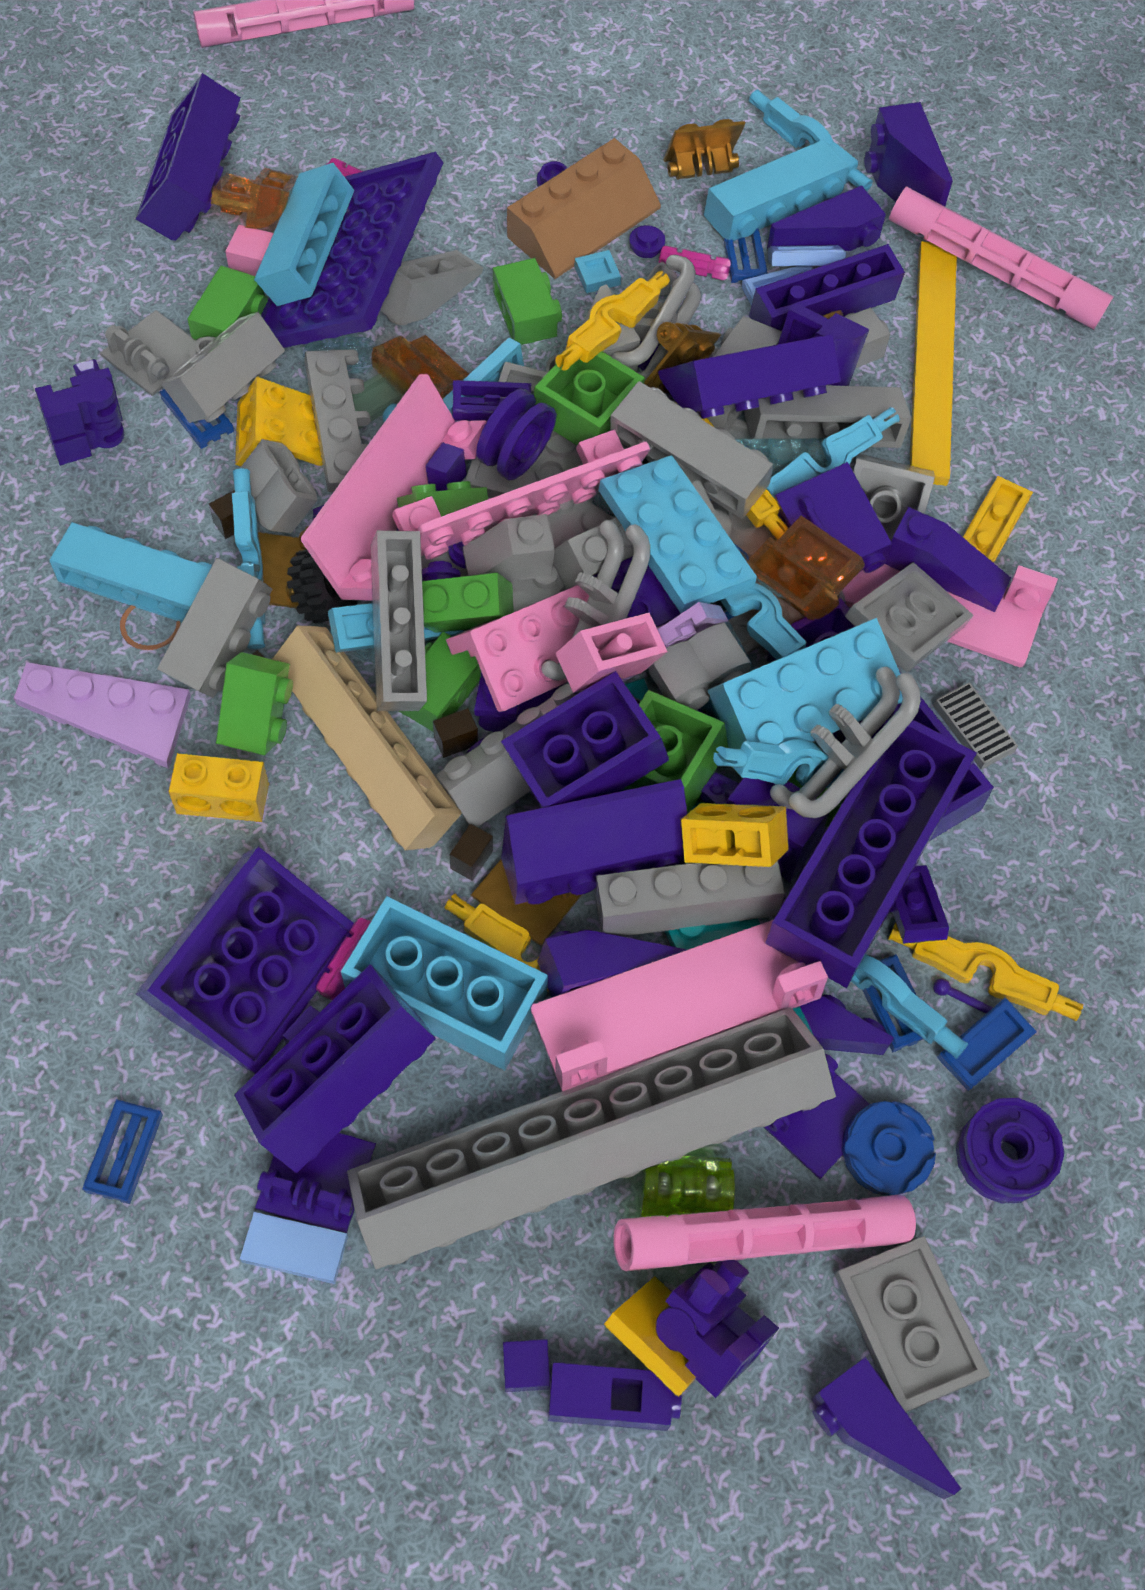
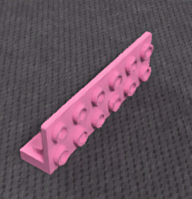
M428 374L418 375L301 536V542L341 600L373 601L371 542L377 530L396 531L398 527L392 514L398 508L397 497L412 494V486L428 484L426 464L440 445L444 442L464 449L465 459H475L477 457V444L487 421L461 420L455 422Z
M614 429L578 443L576 450L583 465L442 517L432 496L397 508L393 511L392 516L399 531H420L421 556H425L427 560L433 559L446 553L449 550L448 546L463 542L466 545L505 519L526 517L534 514H547L548 516L560 509V504L573 500L574 504H580L593 498L597 494L596 491L599 489L601 479L643 465L642 461L650 451V447L646 441L624 449Z
M803 559L794 581V587L815 595L821 590L827 589L825 587L818 591L815 590L812 584V572L805 559ZM886 564L870 573H865L862 570L849 576L850 579L837 589L843 592L846 605L852 607L900 571ZM1018 565L1012 581L995 612L948 592L974 616L963 629L947 642L1017 667H1023L1031 649L1040 619L1058 579Z
M576 585L499 619L478 625L446 639L452 655L468 650L470 657H476L494 704L499 712L513 708L568 682L567 679L556 681L547 678L542 673L541 668L546 661L551 660L559 663L555 653L573 637L580 619L567 610L565 604L568 597L579 598L587 602L589 595L580 586Z
M771 920L535 1003L531 1006V1014L563 1092L790 1007L793 1009L818 1000L822 996L828 979L821 961L806 966L805 963L798 962L765 944L773 922Z

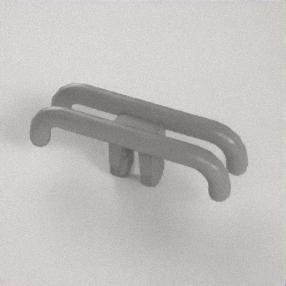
M670 255L667 258L666 266L670 270L680 272V275L673 281L672 290L665 302H657L633 327L642 341L639 347L629 352L617 351L611 355L612 358L631 368L647 361L658 346L646 369L639 373L645 377V380L668 353L657 339L658 327L664 322L689 324L699 306L701 293L699 287L693 282L696 274L693 263L686 257Z
M605 520L600 524V533L607 540V553L597 577L580 572L575 580V583L589 595V598L586 602L579 598L568 597L565 608L580 619L573 637L581 630L627 618L650 559V542L640 526L633 524L626 529V537L633 545V557L619 593H617L611 587L624 555V539L621 530L614 522ZM550 660L542 665V673L547 678L556 681L567 679L560 663Z
M879 668L876 672V679L882 688V696L878 704L861 723L842 705L835 704L830 709L829 715L846 737L845 741L841 744L831 731L817 724L811 730V736L829 758L799 791L791 792L784 785L775 784L770 790L771 798L778 805L786 806V809H792L802 817L815 819L825 816L832 811L907 728L918 713L921 702L920 689L913 676L909 673H901L896 678L890 668ZM901 691L903 700L900 708L875 737L871 738L895 710ZM842 769H845L840 774V776L832 783V785L823 793V795L816 799L822 793V791L831 783V781L840 773V771Z

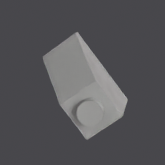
M547 514L505 519L463 546L467 576L499 573L508 581L552 576L555 548Z

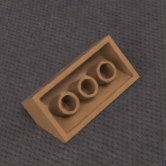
M613 138L508 206L507 238L531 259L535 258L538 265L556 279L574 267L575 258L594 254L659 210L661 204L639 157L617 139Z

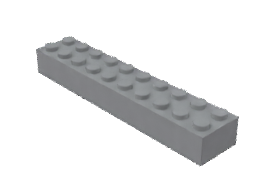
M790 1007L347 1170L357 1223L374 1267L377 1270L387 1265L401 1264L411 1256L435 1247L449 1246L464 1236L480 1230L494 1229L504 1221L528 1212L542 1211L552 1203L574 1195L587 1194L596 1187L616 1179L633 1177L643 1169L664 1161L678 1160L688 1152L710 1144L723 1143L736 1134L755 1127L771 1125L776 1119L800 1110L814 1109L820 1103L836 1097L824 1049Z

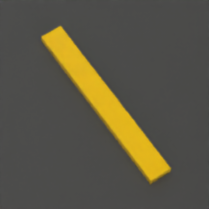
M921 241L918 258L910 466L934 471L935 479L933 484L947 486L950 479L957 256L931 242Z

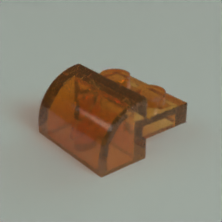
M265 167L255 180L226 173L212 190L211 204L221 206V211L232 215H242L243 212H246L245 228H264L277 221L286 209L298 176Z
M401 335L373 347L371 356L373 369L403 396L419 374L429 375L442 399L453 390V380H464L469 375L467 371L426 335L411 342Z
M800 516L777 541L769 537L747 560V563L757 576L756 582L810 620L820 619L833 611L840 604L837 595L865 566L861 556L803 516Z

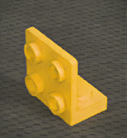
M256 377L249 386L248 392L237 402L235 465L242 466L259 442L264 439L283 443L296 459L322 466L311 396Z

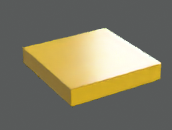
M654 1276L616 1309L604 1325L679 1397L693 1383L696 1377L685 1366L689 1360L680 1352L670 1350L657 1335V1318L662 1311L670 1306L665 1301L672 1292Z

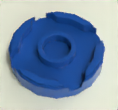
M883 1101L869 1104L852 1116L843 1133L842 1152L847 1169L858 1184L875 1194L892 1196L915 1190L929 1177L935 1165L936 1157L932 1142L935 1139L931 1127L919 1112L905 1103Z

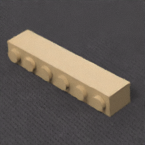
M297 625L272 660L290 664L288 678L293 680L292 692L301 703L304 713L314 721L323 734L326 744L335 751L345 765L348 775L357 782L369 799L372 809L379 813L387 824L394 840L404 850L424 849L434 846L462 814L388 711H377L375 693L345 652H335L333 637L326 627Z

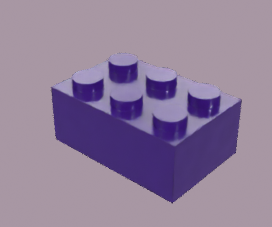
M616 671L501 741L541 808L619 792L669 761L661 736Z

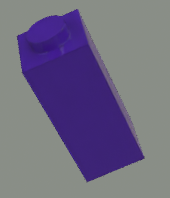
M553 1362L548 1421L668 1431L671 1426V1418L680 1419L682 1394L679 1397L676 1396L651 1370Z

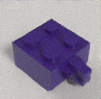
M716 772L703 787L700 799L704 803L780 806L770 796V790L775 785L774 783L751 778H743L738 783ZM789 781L784 784L791 792L800 790L799 787ZM786 809L789 850L778 860L781 876L789 882L792 881L818 845L829 813L814 819L802 817L794 810Z

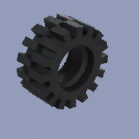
M307 549L297 552L296 556L292 557L290 563L293 567H289L287 570V575L291 576L292 580L287 581L288 589L293 588L294 594L290 595L292 603H299L296 610L299 614L305 613V620L313 621V623L329 621L328 611L330 609L357 605L358 600H341Z

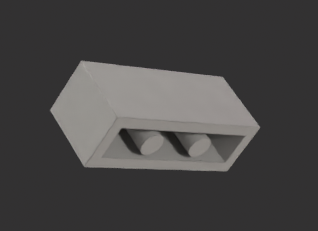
M256 312L236 320L162 383V386L189 423L205 419L208 423L226 411L224 404L231 398L236 400L246 394L250 386L249 382L256 376L261 378L271 372L277 366L274 360L284 353L285 350L260 313Z
M216 558L157 669L213 698L218 691L223 690L227 662L243 652L248 646L251 637L250 630L257 617H261L266 612L270 603L272 588L260 579Z

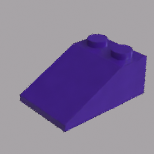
M921 102L879 107L876 123L871 126L870 149L866 151L864 157L866 172L872 173L876 185L895 202L907 186L945 207L953 179Z

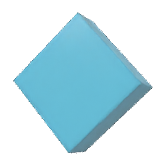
M609 250L575 258L574 267L586 293L598 291L601 286L606 284L609 288L621 285V275Z

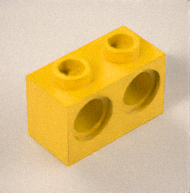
M177 753L169 795L177 814L262 822L269 781L264 762Z
M700 803L681 819L685 863L772 867L789 850L786 806Z

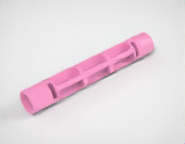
M256 0L193 11L200 44L204 48L410 11L414 9V0Z
M907 186L900 194L889 216L891 222L916 235H924L923 239L1058 311L1060 308L1066 311L1065 315L1093 330L1114 297Z
M892 1195L862 1198L860 1200L850 1199L742 1210L731 1209L728 1211L685 1215L673 1214L669 1217L662 1215L620 1219L615 1226L614 1251L621 1269L624 1271H634L716 1261L908 1243L913 1239L916 1230V1217L910 1201L905 1196Z

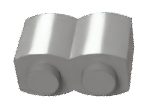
M262 439L241 466V468L250 471L251 495L255 499L256 513L260 524L272 532L277 531L291 534L317 502V494L308 479L300 472L299 464L294 455L283 443Z
M719 623L702 630L688 641L679 642L667 647L668 652L649 668V674L664 697L698 710L709 700L708 689L748 673L751 662L727 625Z

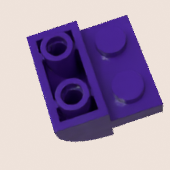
M795 303L788 311L778 344L833 334L841 382L829 385L849 386L869 329L837 313L828 319Z

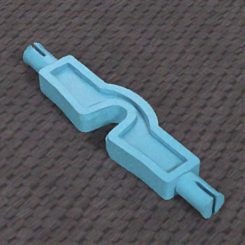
M759 89L751 94L749 103L764 113L763 121L795 148L804 145L806 140L812 145L824 139L849 165L845 184L850 182L855 187L862 185L866 191L870 189L873 180L857 169L858 160L836 144L829 132L817 120L806 115H800L779 97L770 100Z
M889 407L874 419L867 415L853 425L828 436L821 442V447L828 461L826 468L820 467L809 453L804 452L784 469L772 476L770 484L766 489L775 497L776 494L846 462L850 465L853 457L883 438L881 432L900 421L899 415L897 414L884 422V419L896 412L894 408Z
M244 468L233 470L235 493H232L234 535L236 546L243 559V563L237 566V568L263 582V563L258 538L255 499L251 495L250 471ZM265 613L261 617H257L250 630L251 637L247 646L249 649L265 647L263 624L266 623Z
M755 583L753 588L720 600L732 616H738L753 609L759 610L747 622V631L776 660L806 648V641L782 617V608L778 599L764 586Z
M802 739L786 741L779 745L744 741L740 749L719 746L716 748L718 753L714 752L713 757L717 766L733 767L743 778L759 779L774 784L784 785L787 783L797 768L796 780L802 786L810 780L829 758L816 744ZM842 769L826 788H829L845 769Z
M865 955L851 982L862 990L869 988L871 985L876 987L882 994V1006L886 1011L911 1028L930 1044L933 1041L937 1042L957 1059L966 1049L968 1043L945 1026L947 1020L915 995L895 972L877 959Z

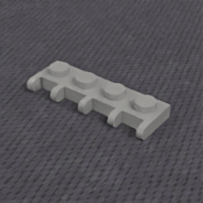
M356 350L305 351L304 363L328 492L336 490L368 446V444H361L358 427L370 424V414L367 411H355L352 394H359L364 391V382L359 378L349 379L347 365H354L359 362Z

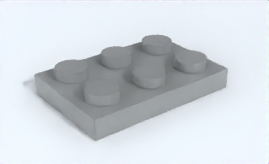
M914 562L855 603L845 615L854 626L877 618L895 663L906 672H909L963 629L974 616Z
M925 1236L839 1270L835 1274L881 1379L905 1412L986 1379L991 1375Z

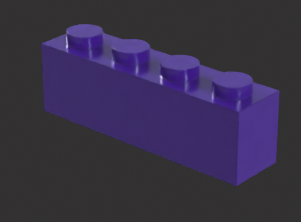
M889 244L756 288L749 317L780 331L783 329L789 309L795 303L822 316L841 310L843 317L850 313H858L870 307L873 308L895 300L905 271Z

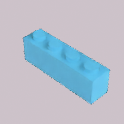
M823 139L709 188L704 217L726 240L733 239L735 241L742 237H748L757 228L760 230L826 199L838 196L844 189L849 165Z
M334 163L299 173L254 278L276 306L312 297L354 193V189Z
M71 522L49 560L59 582L180 622L184 620L212 567L211 564L206 562L196 563L180 558L176 553L169 550L159 551L144 546L132 538L122 539L107 534L96 526L85 527Z

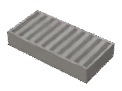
M970 682L936 699L933 707L960 743L977 752L974 761L981 770L1016 751L1018 745Z

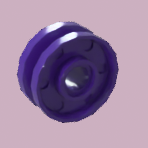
M517 389L510 393L494 410L481 432L476 450L478 460L486 466L497 465L498 473L506 480H515L522 476L538 459L552 435L557 416L555 409L547 403H538L536 405L534 395L526 389Z
M998 1098L983 1105L960 1130L956 1145L958 1167L967 1183L983 1197L1001 1204L1022 1203L1047 1188L1060 1173L1065 1154L1062 1135L1052 1117L1036 1104L1020 1098ZM1001 1142L1009 1143L1016 1149L1018 1160L1008 1158L1001 1149Z

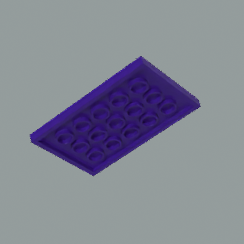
M436 151L345 176L354 189V193L312 297L276 306L269 298L261 314L283 348L301 344L305 345L329 338L334 339L357 332H366L373 328L443 166V161Z

